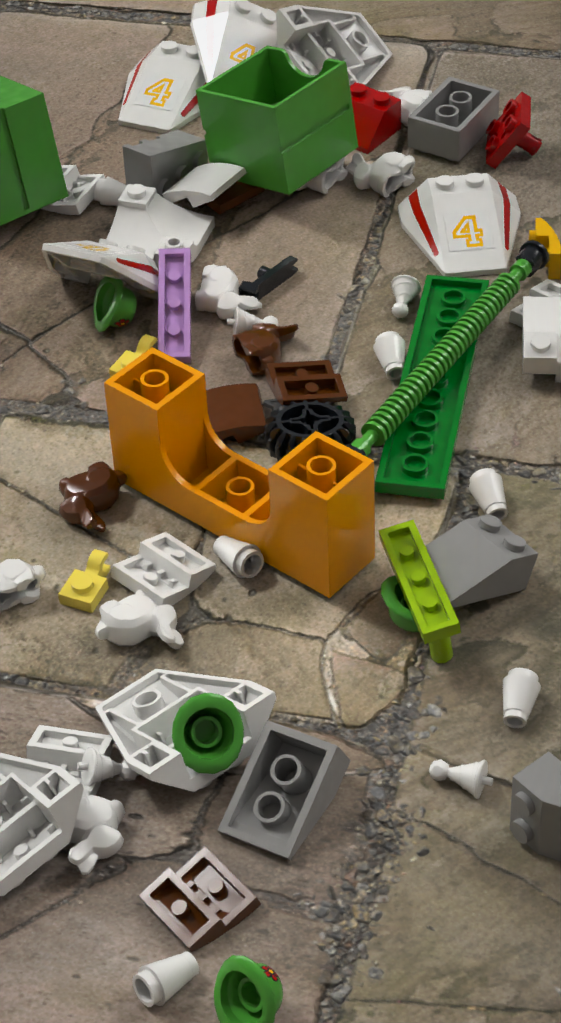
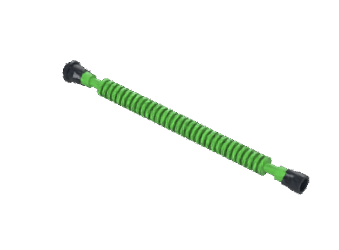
M534 240L523 243L519 254L515 257L516 262L510 267V273H501L457 323L453 325L428 355L424 357L380 408L367 420L361 428L363 436L345 446L368 457L373 445L381 446L386 442L430 390L434 388L447 371L519 292V281H524L527 277L533 276L538 269H542L547 265L549 253L543 244Z

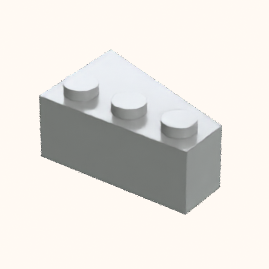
M181 130L158 135L155 140L151 141L146 139L140 140L139 144L134 146L129 144L122 146L126 185L141 184L156 188V193L162 197L165 191L195 167L208 164L205 139Z

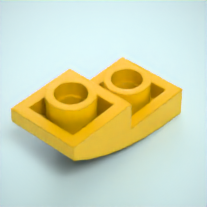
M535 218V230H529V240L538 241L543 244L549 253V261L545 266L548 267V279L561 280L560 241L552 227L544 219Z

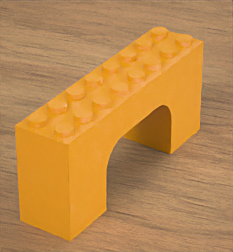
M153 347L104 382L114 470H119L126 474V485L219 537L225 535L256 545L260 549L265 563L328 598H331L375 558L374 460L315 431L267 470L232 451L215 433L208 416L205 374Z

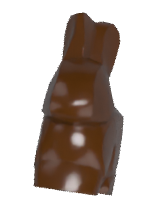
M256 323L252 326L251 330H246L243 333L232 336L234 353L236 356H240L246 363V368L251 375H262L265 373L267 363H280L282 357L281 342L291 340L294 337L295 331L299 329L298 324L277 326L271 323Z
M102 461L89 466L87 472L61 479L59 491L64 497V501L60 504L59 514L69 523L81 524L86 529L93 528L98 532H105V522L95 512L112 507L119 498L120 487L127 481L126 474L119 470H112L108 464Z

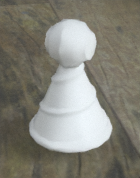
M398 275L391 281V288L396 297V303L392 307V314L397 319L407 316L409 310L407 304L421 292L420 282L410 275Z
M236 306L234 311V319H227V325H233L234 335L251 330L252 326L256 323L279 325L278 319L274 316L260 319L240 309L238 306Z
M88 747L83 755L82 762L77 763V770H81L83 784L89 787L94 783L113 778L118 774L126 781L135 780L139 775L128 767L125 760L122 764L117 763L108 756L99 753L93 747Z
M441 759L433 761L429 768L430 776L436 781L446 780L448 777L451 781L460 785L462 789L470 792L476 799L480 798L484 785L492 786L493 778L487 777L488 764L486 760L449 768V764Z

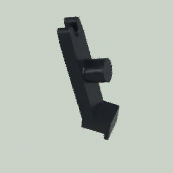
M289 256L271 269L261 266L257 272L258 279L254 282L242 281L239 286V296H254L259 301L298 271V268L293 266L298 259Z

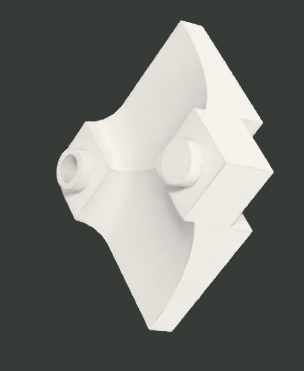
M128 184L117 200V211L106 240L117 243V247L127 249L128 245H134L145 249V254L155 262L158 269L159 249L190 248L192 263L199 255L215 227L214 216L182 208L157 194L156 188L141 184Z
M523 296L522 374H555V382L561 383V297Z

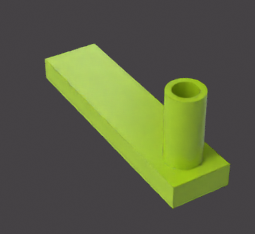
M414 520L378 530L382 546L424 644L429 643L432 660L437 663L448 662L453 657L451 636L461 633L460 623Z

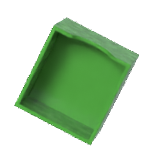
M266 46L196 90L203 130L206 131L204 136L209 162L229 163L244 167L247 173L237 180L238 182L290 195L358 148L345 61L328 58L324 61L323 68L318 75H308L301 72L292 63L285 49Z
M0 75L1 226L69 195L44 93Z

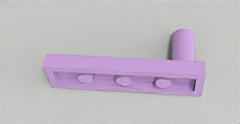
M190 248L159 249L158 350L183 363H191Z

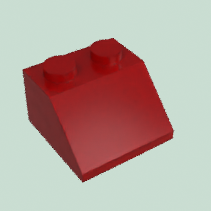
M355 82L350 86L358 148L355 150L369 154L401 129V99L391 96L386 92H380L367 87L365 84Z

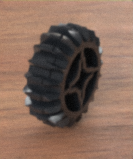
M304 399L301 403L292 401L290 406L281 405L279 410L272 411L270 417L266 418V425L264 426L266 449L269 450L270 456L277 458L278 461L315 431L343 445L351 444L356 439V425H354V418L350 417V412L343 410L340 405L332 406L329 401L325 403H320L318 400L307 402Z

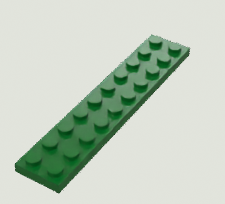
M438 275L426 276L400 384L453 325L457 323L482 293L485 292L489 287V280ZM479 337L386 440L375 479V492L444 500Z

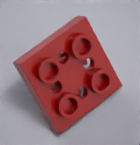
M521 92L515 100L510 99L504 107L503 114L498 120L493 119L486 129V164L494 169L498 167L515 146L520 147L531 156L535 155L541 147L542 139L528 132L531 124V97L524 92Z

